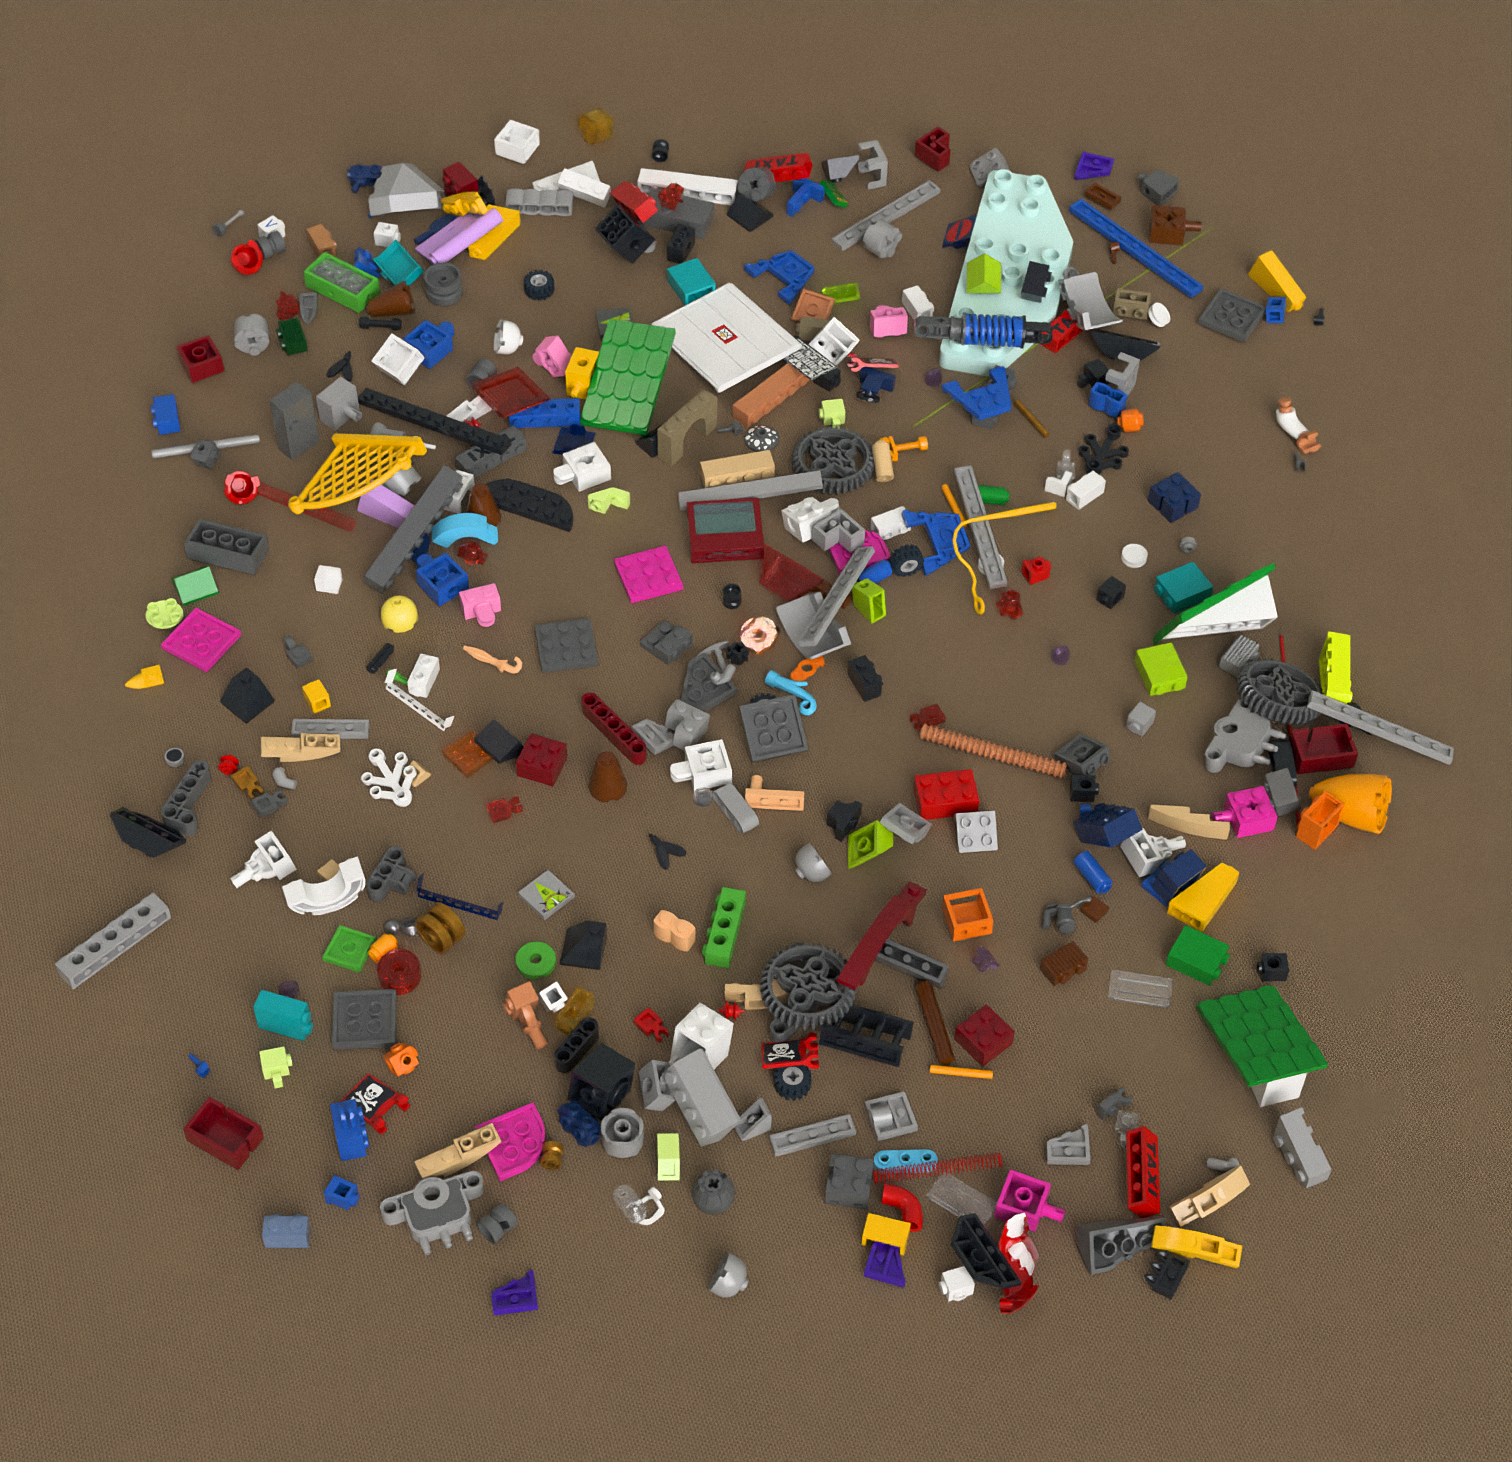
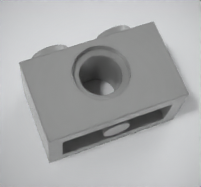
M651 1060L639 1071L645 1109L664 1111L675 1101L662 1075L670 1067L669 1062Z

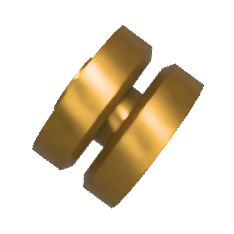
M436 902L429 908L428 914L423 913L415 921V927L421 938L431 949L439 954H445L452 948L453 943H458L466 935L465 927L459 917L447 905L441 902Z

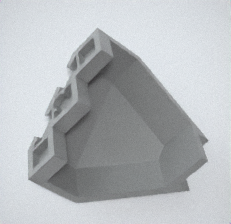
M400 163L382 167L380 171L382 173L381 177L377 178L373 187L375 191L368 199L370 216H384L387 213L442 209L440 192L445 191L412 163Z

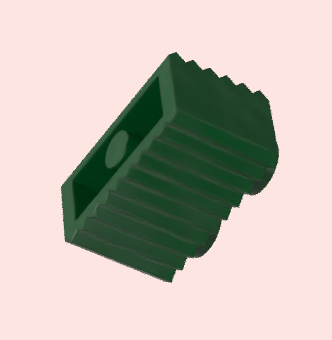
M296 317L295 319L279 321V328L276 329L278 339L282 338L280 341L283 351L286 350L287 356L308 351L299 319Z

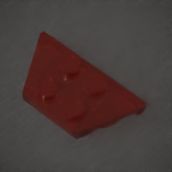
M764 545L765 554L761 567L762 574L760 576V584L790 602L798 599L824 581L822 577L770 546Z

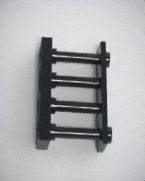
M852 1005V1007H849L848 1013H844L842 1019L838 1018L837 1023L833 1022L832 1026L823 1024L819 1045L899 1067L904 1046H900L902 1038L910 1040L914 1022ZM842 1022L854 1024L852 1031L841 1029ZM862 1027L873 1029L872 1037L860 1034ZM882 1032L894 1035L891 1043L880 1040Z

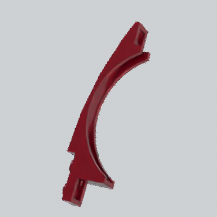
M909 881L897 896L894 895L844 966L837 978L838 983L853 990H856L859 985L862 986L865 983L876 957L893 930L901 922L909 927L912 925L917 905L926 895L927 889Z

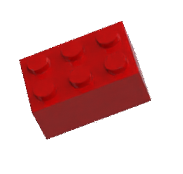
M972 769L914 776L913 790L918 813L925 820L953 817L957 813L978 812L980 800Z

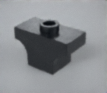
M837 800L829 810L826 825L835 830L836 840L842 842L849 831L855 829L858 819L862 814V803L855 800L853 803L844 804Z

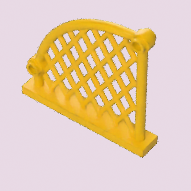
M335 433L331 437L336 446L301 494L289 499L288 506L293 513L300 514L304 509L325 508L353 500L380 486L400 469H409L412 463L410 459L412 455H425L427 449L421 437ZM354 452V455L347 459V456ZM366 453L364 457L358 460L359 456ZM377 453V456L370 460V457ZM389 454L387 458L381 461L383 456ZM343 459V462L336 466V463ZM354 460V463L347 467V464ZM366 460L364 465L358 467L360 463ZM377 461V464L370 468V465ZM389 461V464L381 469V466ZM332 465V469H331L330 471L326 472V471L329 469V467ZM343 467V470L336 474V471ZM352 468H355V470H354L353 472H351V473H349V474L347 475V472H348L349 470H351ZM366 468V471L359 475V472ZM376 469L378 470L376 473L370 476V473ZM332 474V477L324 482V479ZM343 475V478L336 482V479ZM355 475V478L347 483V480ZM366 476V479L359 483V480ZM332 482L331 486L324 489V486ZM343 483V486L336 490V487ZM355 483V486L347 491V487ZM320 490V493L313 497V493ZM330 490H332V493H331V494H329L328 496L324 497V494H326L327 492H329ZM341 491H343V494H342V495L336 497V495H337L338 493H340ZM308 495H309V500H308V502H304L305 499H306V498L308 497Z

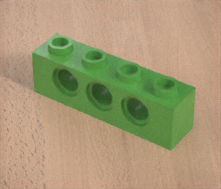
M722 887L721 894H717L715 902L717 910H713L711 916L713 925L707 931V939L709 941L708 944H704L702 956H705V964L729 969L746 904V891Z

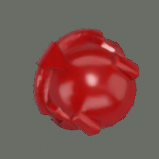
M248 240L246 245L236 246L231 253V266L241 274H255L262 266V250L259 249L258 244L253 240Z
M235 471L227 474L223 483L225 484V496L229 501L237 505H245L255 499L258 495V486H260L258 476L251 477L245 471Z

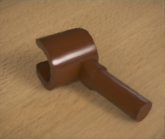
M1119 242L1110 243L1109 253L1112 255V264H1116V252L1120 251Z

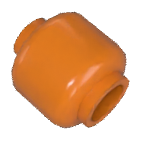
M1136 408L1122 410L1121 417H1117L1118 425L1122 427L1125 433L1139 431L1141 426H1144L1143 413L1139 412Z

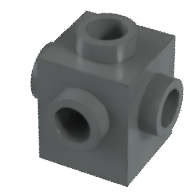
M199 439L193 447L190 459L196 465L212 470L215 462L219 459L221 451L216 447L215 442L208 439L206 441Z

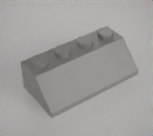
M702 1048L674 1062L662 1073L701 1147L719 1142L742 1121Z

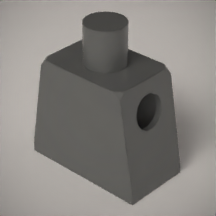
M1155 170L1150 175L1142 172L1138 177V181L1142 183V195L1157 206L1163 205L1178 192L1180 179L1160 170Z

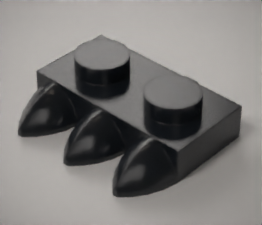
M481 175L478 179L479 195L486 208L488 204L495 206L493 190L489 188L488 182L485 183L484 176Z
M1158 1250L1156 1253L1164 1263H1150L1152 1269L1158 1275L1146 1274L1144 1277L1147 1283L1152 1286V1291L1172 1300L1189 1267L1190 1261L1171 1251Z

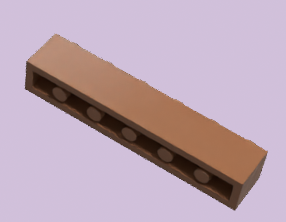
M787 363L733 404V418L748 428L753 423L758 422L765 414H768L774 407L780 405L787 397L793 395L800 387L805 386L810 379Z

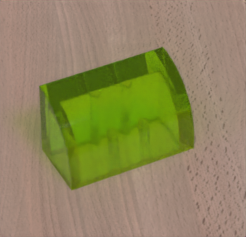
M857 282L825 287L821 292L822 295L835 298L834 304L861 299Z

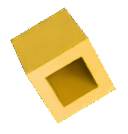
M320 680L302 686L304 699L313 714L331 707L329 694Z

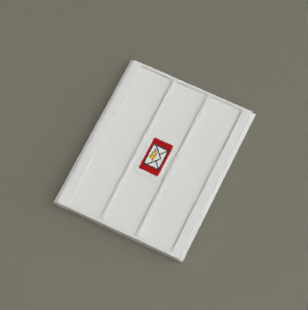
M727 283L651 323L654 326L675 328L676 334L672 349L704 377L717 392L728 389L802 348L801 343L732 283Z

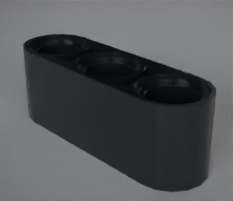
M1270 740L1269 743L1278 747L1277 752L1269 751L1272 772L1288 768L1294 788H1296L1297 776L1290 740Z
M584 1018L556 1049L554 1060L555 1068L558 1072H570L598 1040V1022L594 1018Z

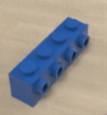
M579 398L517 400L522 407L513 400L519 406L516 409L509 404L513 409L509 411L510 427L513 425L516 428L580 426Z

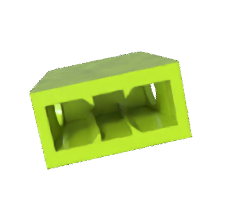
M864 579L860 582L856 581L851 589L854 606L871 624L885 617L884 589L869 579Z

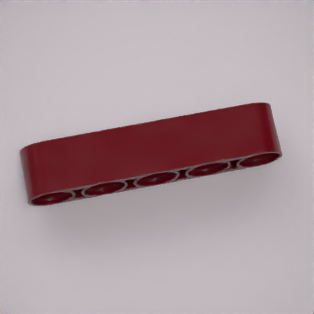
M595 693L584 694L581 698L583 715L631 763L635 765L643 764L647 759L645 742Z

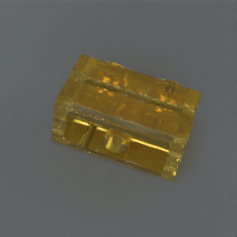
M578 986L566 1002V1006L556 1016L555 1028L569 1036L594 1007V994Z

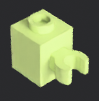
M843 399L821 402V408L818 409L819 418L823 419L824 426L832 425V428H835L837 425L840 428L839 425L845 424Z
M285 1047L259 1051L265 1080L273 1078L275 1088L283 1087L281 1076L290 1075L289 1066H292L291 1055L286 1054Z

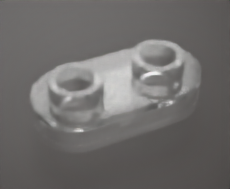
M629 1185L617 1187L613 1192V1199L627 1220L631 1223L643 1221L647 1215V1210L632 1187Z

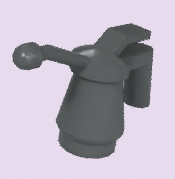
M1087 896L1071 905L1058 903L1047 905L1048 909L1043 912L1042 928L1049 929L1051 917L1057 916V928L1060 933H1072L1075 930V920L1071 914V908L1082 902H1090L1092 898Z

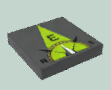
M630 307L596 311L600 339L604 337L609 319L632 322Z

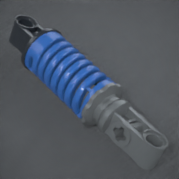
M963 312L961 318H955L954 316L950 318L919 316L914 322V332L917 337L949 339V341L958 339L961 342V346L978 345L980 340V345L982 346L985 345L986 341L988 346L992 345V341H994V346H998L1000 341L1001 347H1004L1007 342L1008 347L1012 346L1023 349L1025 343L1048 344L1053 338L1052 326L1049 323L1026 321L1025 315L1020 317L1012 316V318L1007 315L1004 318L1003 315L998 317L997 315H992L991 317L987 314L984 317L983 314H979L977 318L976 314L971 316V314Z

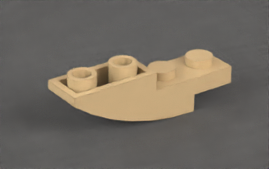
M301 733L300 738L261 737V757H279L280 762L306 761L327 757L340 752V734Z
M773 978L772 988L775 997L783 1005L788 1004L787 1000L790 993L782 990L778 981ZM725 984V1002L726 1000L728 1002H745V1009L768 1008L765 1007L764 1001H762L760 984Z
M493 1123L454 1139V1144L414 1161L421 1179L437 1177L439 1175H443L445 1178L467 1167L501 1143V1139Z
M1238 1165L1205 1183L1204 1187L1172 1204L1169 1206V1209L1177 1225L1182 1227L1198 1217L1203 1218L1217 1210L1245 1190L1250 1183L1242 1166Z

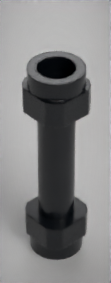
M360 317L359 327L363 329H369V326L387 327L398 331L402 328V320L395 318L392 321L370 320L369 317Z

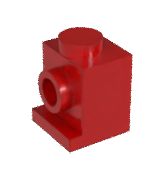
M1039 556L1029 561H1022L1021 573L1029 585L1049 578L1051 563L1048 559L1044 560L1042 556Z

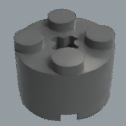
M766 167L749 168L739 178L738 191L752 201L765 200L771 197L776 190L774 174Z

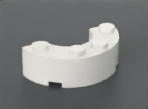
M358 856L340 863L338 873L325 882L310 884L300 879L282 886L289 908L299 914L312 912V915H322L342 909L356 900L358 892L360 890L363 891L365 887V877Z

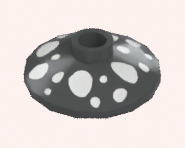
M757 425L746 431L744 441L749 449L756 452L772 450L778 445L779 435L770 426Z

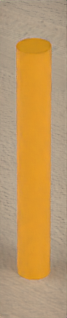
M947 484L942 485L941 489L954 514H959L961 522L966 521Z
M930 1065V1073L992 1079L993 1071Z

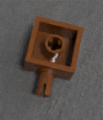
M1152 205L1149 243L1183 245L1185 232H1201L1202 221H1188L1185 219L1186 208Z

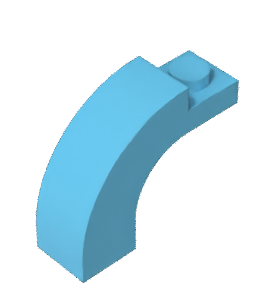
M459 513L445 517L434 525L432 529V542L448 548L454 541L460 538L475 537L495 545L498 542V529L487 523L486 516L474 513Z

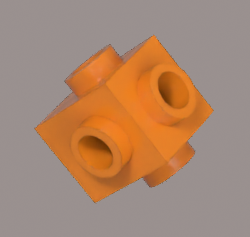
M405 1043L395 1044L390 1048L391 1051L382 1056L391 1074L396 1076L412 1072L415 1069L414 1067L419 1064L416 1058L418 1057L416 1049Z

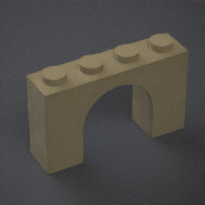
M703 389L657 429L658 458L672 467L683 457V440L691 425L693 429L704 436H707L717 427L716 396Z

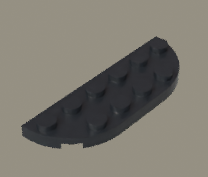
M509 478L485 484L489 487L498 509L571 532L573 527V511L570 504L562 496Z

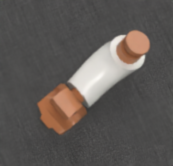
M1280 398L1278 400L1280 405L1276 410V418L1279 425L1297 440L1296 444L1301 453L1306 454L1318 451L1322 447L1315 439L1318 436V432L1314 430L1309 431L1298 420L1295 408L1290 404L1291 398Z

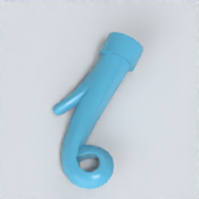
M773 670L767 674L765 684L779 688L804 700L799 705L800 713L810 715L815 712L817 707L815 699L811 694L799 687L807 686V682L784 678ZM810 705V708L805 709L804 706Z

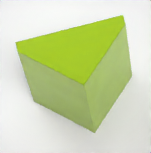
M985 253L967 262V293L1001 294V263Z

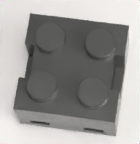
M831 1153L825 1204L868 1209L874 1159Z

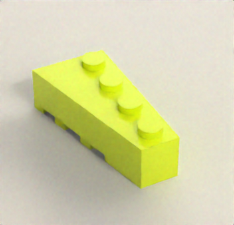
M1328 631L1318 661L1322 692L1325 696L1347 704L1352 700V692L1350 691V635Z

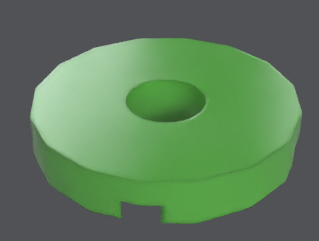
M539 941L523 945L515 957L519 973L533 980L549 976L556 966V956L552 947ZM533 958L541 959L537 964L531 962Z

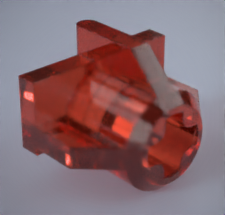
M671 183L667 187L661 188L658 193L661 206L668 207L674 211L678 203H683V199L680 197L684 188L677 183Z
M281 291L279 300H276L278 305L277 317L279 320H288L299 313V302L293 295H288Z
M470 541L459 546L457 556L463 558L464 562L469 565L477 563L483 565L488 554L481 550L478 541Z
M1014 590L1003 592L1002 599L996 602V606L1000 608V615L1004 616L1007 614L1013 620L1022 616L1023 611L1019 592Z

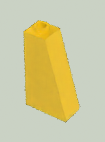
M488 204L487 210L495 208L500 213L503 222L468 246L469 257L486 260L520 225V211Z
M1272 250L1259 256L1248 273L1249 277L1270 297H1286L1287 312L1297 311L1303 306V302L1307 297Z
M1224 863L1219 864L1174 897L1169 903L1167 914L1203 932L1236 885L1239 871Z

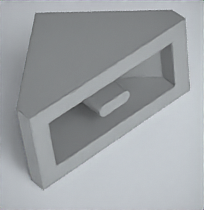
M759 1098L740 1116L742 1121L735 1126L741 1141L770 1131L772 1115L763 1098Z

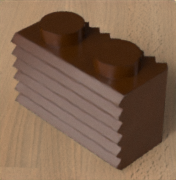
M1072 941L1043 958L1040 964V971L1050 980L1053 986L1059 983L1065 984L1072 975L1076 973L1078 975L1082 974L1086 970L1088 957Z

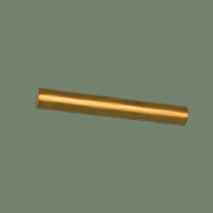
M1019 399L1014 402V405L1044 438H1047L1050 435L1047 429Z

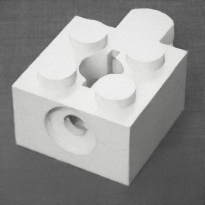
M595 442L563 453V465L554 468L553 471L554 481L557 484L562 485L572 481L579 492L611 480L610 464Z
M813 497L805 498L803 501L781 510L784 527L801 542H805L813 538V526L838 511L840 507L838 500L835 498H830L821 503Z
M723 740L685 747V761L674 763L670 767L671 779L676 783L691 780L694 791L732 783V768Z

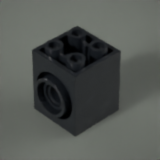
M618 204L595 228L613 250L632 264L656 240L638 219Z
M601 1043L572 1071L567 1100L577 1101L588 1113L602 1120L630 1093L636 1063Z

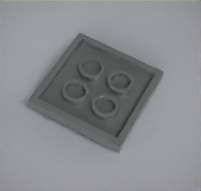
M1221 288L1199 318L1198 324L1245 343L1266 313V306Z
M590 618L535 625L542 673L598 666Z
M795 695L739 706L752 763L808 751Z
M396 989L334 992L333 1050L394 1046L396 1044Z

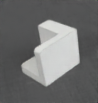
M1065 471L1062 480L1055 477H1047L1045 491L1065 497L1067 488L1071 484L1072 473Z
M319 565L314 578L316 591L337 594L343 581L341 569Z

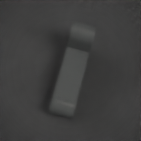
M197 760L191 765L161 809L164 825L187 836L196 834L199 829L196 815L191 809L211 781V773L206 761Z

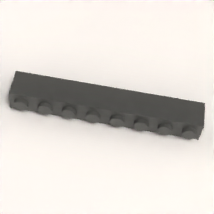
M446 465L442 467L365 574V584L381 594L386 589L389 590L392 587L394 577L402 573L404 563L412 559L414 549L422 545L424 535L431 532L434 527V521L441 518L444 513L442 511L444 507H448L453 501L452 496L454 493H459L463 486L462 475Z

